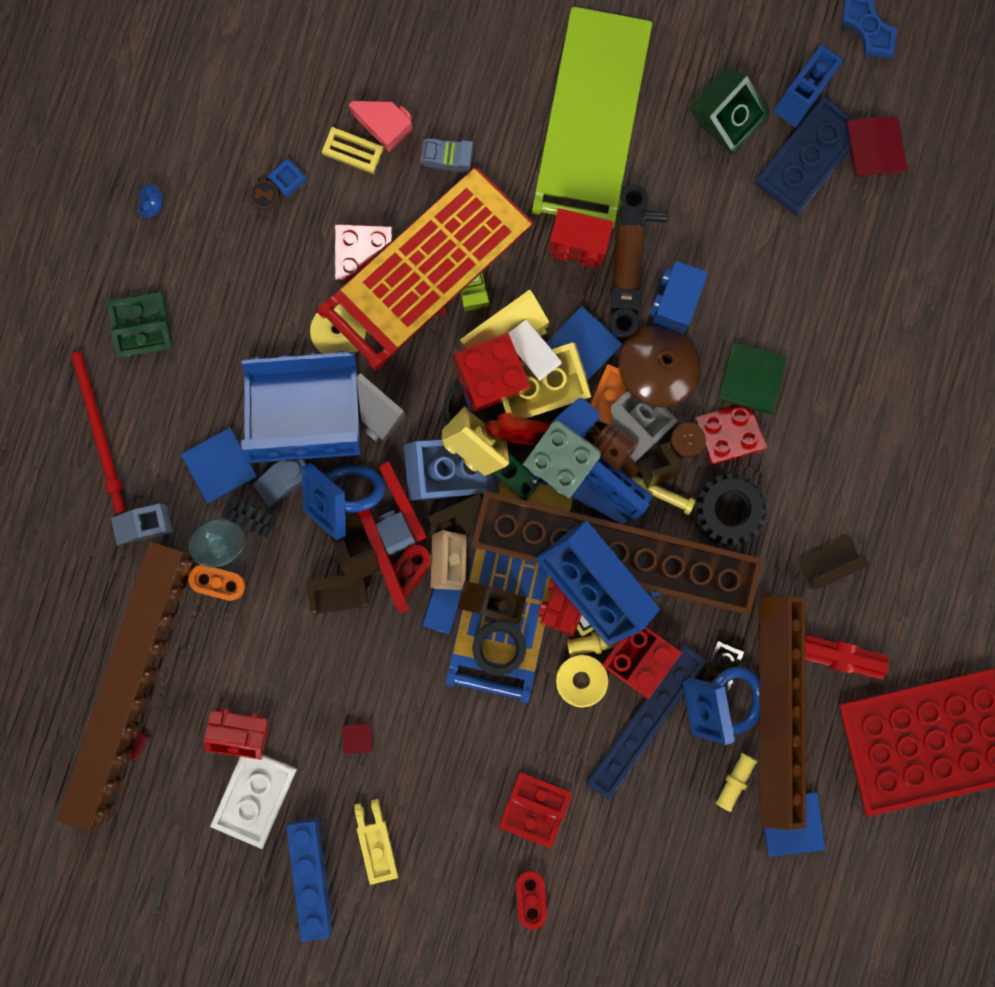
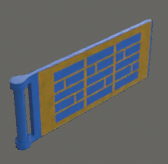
M498 480L499 493L496 494L520 499ZM537 481L540 486L527 501L571 512L572 498L569 499L544 482ZM476 549L469 582L526 597L520 624L510 623L518 628L525 638L527 648L525 659L518 669L510 674H506V676L523 679V688L457 673L458 665L483 670L474 659L472 650L474 637L485 625L502 621L462 610L446 686L454 687L455 684L517 698L522 703H529L545 627L540 623L542 618L538 617L542 602H548L552 593L548 591L551 577L540 564ZM493 632L483 642V655L487 661L494 665L507 664L515 656V641L506 632Z

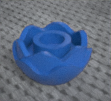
M152 183L144 184V189L139 193L141 202L138 204L137 210L143 218H151L157 215L161 209L163 194Z

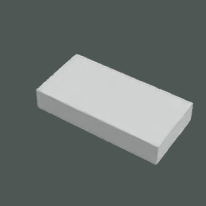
M527 320L509 332L517 355L539 381L562 364L560 359Z

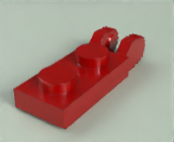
M505 412L498 416V421L491 420L487 422L485 430L490 437L501 439V441L536 446L551 424L544 423L542 420L533 421L527 420L524 417H515L512 413Z

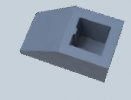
M160 503L134 509L111 518L117 546L173 533L167 505Z

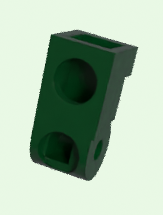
M508 452L509 464L491 474L518 498L527 501L540 484Z

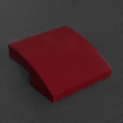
M875 117L846 122L845 126L855 178L877 174L880 177L908 171L898 117Z

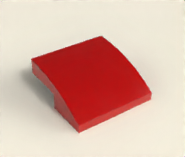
M519 772L498 829L552 849L573 793Z

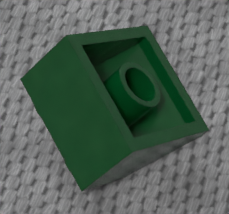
M725 68L689 107L699 125L732 154L740 148L770 115L748 76Z

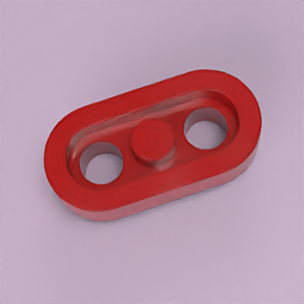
M421 545L408 547L394 565L399 581L401 579L406 580V585L402 588L405 596L410 595L432 565L431 553ZM418 556H422V563L415 565V559Z
M526 870L516 880L518 917L520 923L525 928L535 930L542 927L547 919L545 883L539 872ZM529 879L534 880L536 883L532 889L525 887V882ZM534 908L538 911L536 917L531 918L527 915V911Z

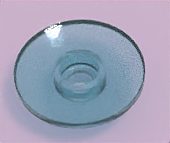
M211 521L202 525L194 532L189 541V553L192 559L199 565L205 567L223 566L232 562L240 555L245 545V536L241 527L231 521Z

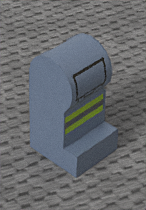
M423 139L420 164L431 168L469 173L472 164L473 142Z

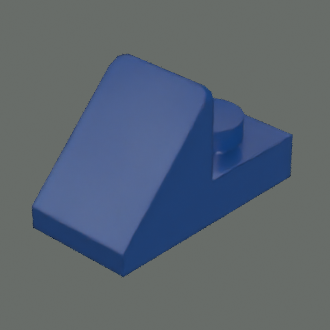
M578 398L554 421H561L581 437L587 439L594 431L591 427L599 420L600 414L586 400Z

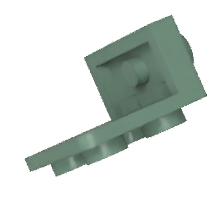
M557 420L551 424L523 465L533 475L549 483L555 491L570 499L600 458L601 451Z

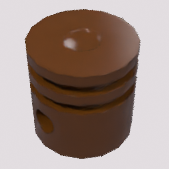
M609 423L592 445L601 451V459L618 471L634 453L638 443L624 432L619 433L620 429L617 427L613 428L614 425Z
M683 423L670 434L668 442H671L680 459H690L701 452L705 446L706 438L704 431L697 424Z

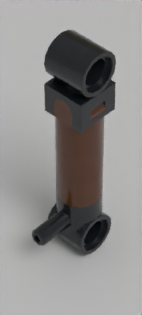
M638 184L626 186L621 192L618 203L613 284L610 299V312L614 314L610 319L608 327L609 332L620 341H625L633 335L639 324L636 315L640 310L645 221L667 223L669 216L668 212L646 210L648 193L645 188ZM636 196L640 201V205L630 206L627 204L626 198ZM626 319L629 321L631 328L628 331H621L617 328L616 321Z

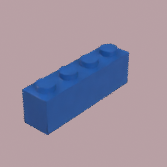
M319 817L290 821L286 828L301 942L327 939L331 937L333 925Z

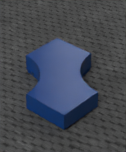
M844 0L841 24L852 28L860 36L864 46V55L891 59L894 55L897 29L885 24L878 17L874 8V0Z

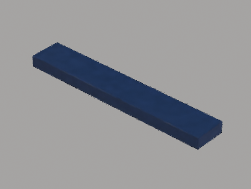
M685 644L679 649L682 652L652 696L649 699H644L586 782L587 785L608 800L612 798L683 697L684 688L682 681L690 678L695 679L707 662L706 659Z

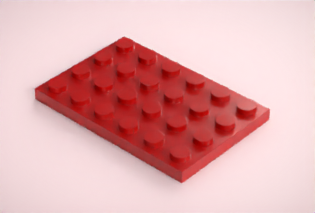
M995 668L838 704L866 817L995 787Z

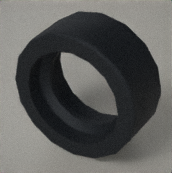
M502 621L492 622L482 627L474 637L472 646L474 659L479 667L489 674L498 676L510 674L518 669L525 659L527 649L525 638L520 630L512 624ZM493 632H506L515 641V656L507 664L494 665L487 661L483 655V642Z

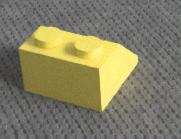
M464 407L442 430V443L444 447L452 454L458 453L464 458V463L472 471L476 472L478 470L484 476L506 467L509 464L507 441L490 437L486 433L485 423Z

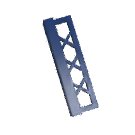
M601 455L583 481L629 521L633 522L645 512L649 506L648 502L653 496L628 477L621 469L617 471L601 459Z

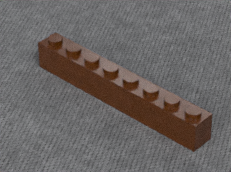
M760 596V827L782 830L805 829V597Z

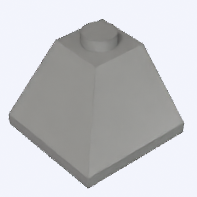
M360 373L357 376L361 421L367 426L363 431L374 441L380 438L385 442L407 417L398 405Z
M629 391L611 406L613 428L617 427L620 429L619 433L624 432L638 443L636 450L630 457L634 462L678 421L666 407H653L637 400Z

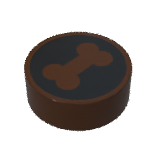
M259 181L252 187L250 197L257 208L270 210L277 205L279 192L273 183Z

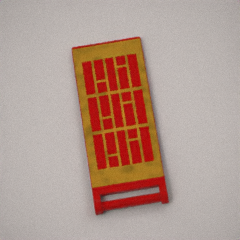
M474 167L336 294L324 301L318 307L317 313L322 318H327L369 361V366L374 371H377L396 351L533 226V222L477 167ZM338 304L384 348L382 352L377 354L334 310Z

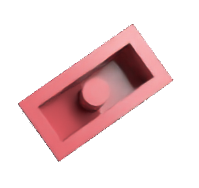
M352 101L349 104L351 114L388 152L413 130L412 122L410 121L412 116L403 106L398 108L393 102Z

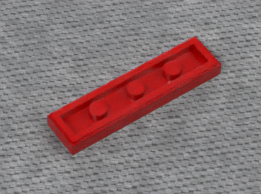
M371 508L358 512L396 609L401 613L411 610L390 556L375 525L377 523Z

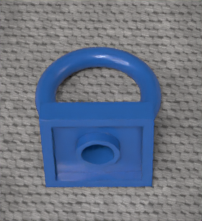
M311 463L301 467L303 511L336 541L346 536L345 512H360L370 509L381 501L385 493L383 478L375 470L366 466L342 465L327 471L325 474L320 472ZM344 476H360L372 482L374 491L364 499L345 501V493L333 481Z
M728 668L722 671L712 683L694 678L682 681L691 731L694 736L728 745L735 742L734 735L748 731L760 718V679L747 668ZM741 678L751 686L753 705L744 720L738 723H731L724 685L732 679Z

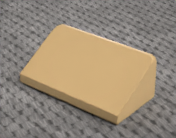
M447 530L433 534L431 588L462 590L464 581H466L467 535Z

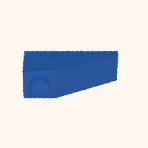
M821 44L773 112L794 127H797L844 59Z

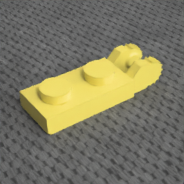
M378 799L371 800V809L376 823L366 825L364 808L361 803L354 805L358 823L357 832L370 885L398 878L386 821H383Z

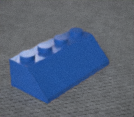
M588 521L569 530L535 558L607 646L642 631L660 610Z

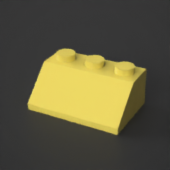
M528 290L460 339L461 349L465 350L508 334L525 320L529 322L542 338L547 333L546 328L549 325V321L531 290Z
M573 342L552 349L562 364L540 381L525 363L520 360L530 388L526 393L503 401L506 413H512L515 417H524L526 419L574 403L578 398H590L591 394L576 343Z

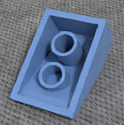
M442 440L416 441L404 445L409 501L482 495L484 491L499 493L498 479L494 475L488 474L484 476L478 470L476 472L472 471L464 463V458L458 453H450L444 447Z

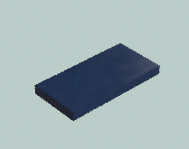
M823 96L754 183L798 217L850 152L845 124L847 121L855 119Z

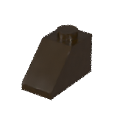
M464 581L457 608L519 625L526 597Z

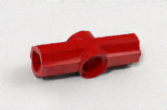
M805 635V660L827 665L830 669L850 674L855 672L876 679H884L889 665V656L859 649V646L836 640L831 642L822 638Z

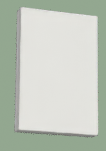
M264 754L262 760L240 757L210 827L263 849L297 768Z

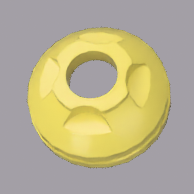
M577 655L566 660L559 668L556 678L557 689L567 703L576 707H589L599 702L605 695L608 687V675L602 664L595 658ZM585 672L588 674L590 682L586 688L579 689L574 686L573 677L576 673Z

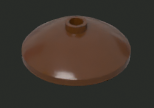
M661 325L643 327L625 341L619 354L618 368L622 382L626 389L644 404L661 408L677 405L688 398L697 386L700 376V363L696 350L684 335L673 329ZM662 357L668 358L669 364H665Z

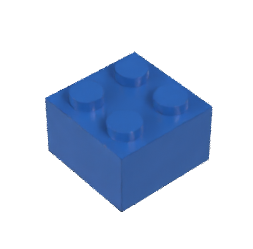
M675 261L672 268L666 267L658 289L663 290L662 295L657 293L649 315L654 316L651 324L673 329L683 335L690 325L708 272Z

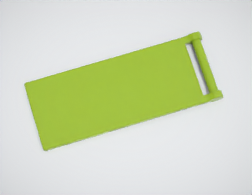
M578 7L571 8L532 214L540 215L541 212L557 215L558 208L613 221L612 229H614L652 28L651 21ZM545 194L608 206L609 210L608 214L543 202V196Z

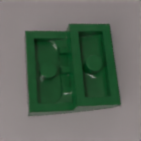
M163 291L106 301L116 358L172 348Z
M733 342L730 348L726 371L722 378L718 400L772 415L787 357Z

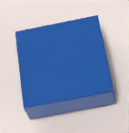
M289 158L267 176L286 198L291 196L307 181V178Z

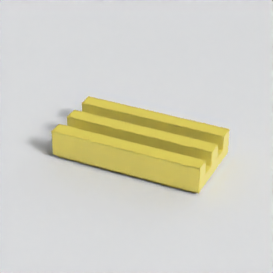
M331 127L322 154L374 174L384 147ZM336 136L373 150L375 153L371 155L333 139ZM332 146L339 150L366 159L368 161H371V163L368 164L363 161L344 155L342 153L336 152L334 150H331L330 147Z

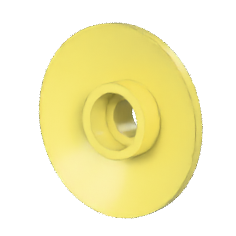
M338 304L334 310L365 340L366 330ZM316 313L311 323L310 335L314 346L319 352L331 354L337 351L354 353L358 351L341 332L339 334L332 332L334 325L327 318H322Z

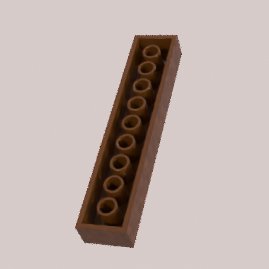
M484 491L471 543L472 548L538 563L535 559L538 555L569 530L588 521L644 590L751 615L764 559Z
M149 541L56 821L89 832L104 824L105 821H109L114 809V805L111 804L113 795L118 794L123 782V778L119 777L122 767H126L130 761L132 750L128 748L131 739H136L140 731L141 723L138 722L141 711L145 712L148 706L150 696L147 695L150 684L153 685L159 673V669L156 668L158 659L164 656L167 649L168 641H165L167 631L172 630L176 622L177 614H174L176 604L182 602L186 587H183L185 577L189 576L194 567L193 553Z

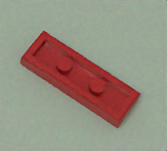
M388 461L380 465L379 469L414 539L419 543L428 539L391 464Z

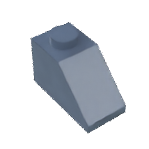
M304 459L279 461L253 483L268 507H271L302 486L301 467L307 465Z
M393 510L379 517L381 522L375 525L389 555L393 556L417 544L401 512L396 514Z

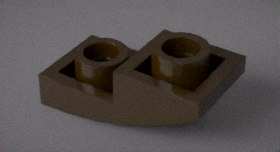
M718 638L700 680L712 683L722 671L731 667H738L744 654V648ZM733 679L728 681L724 685L726 695L731 687Z

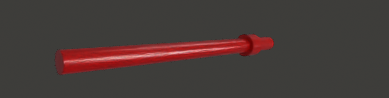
M75 352L71 354L104 471L106 493L111 496L115 514H123L127 511L121 493L124 490L121 479H117L82 352Z

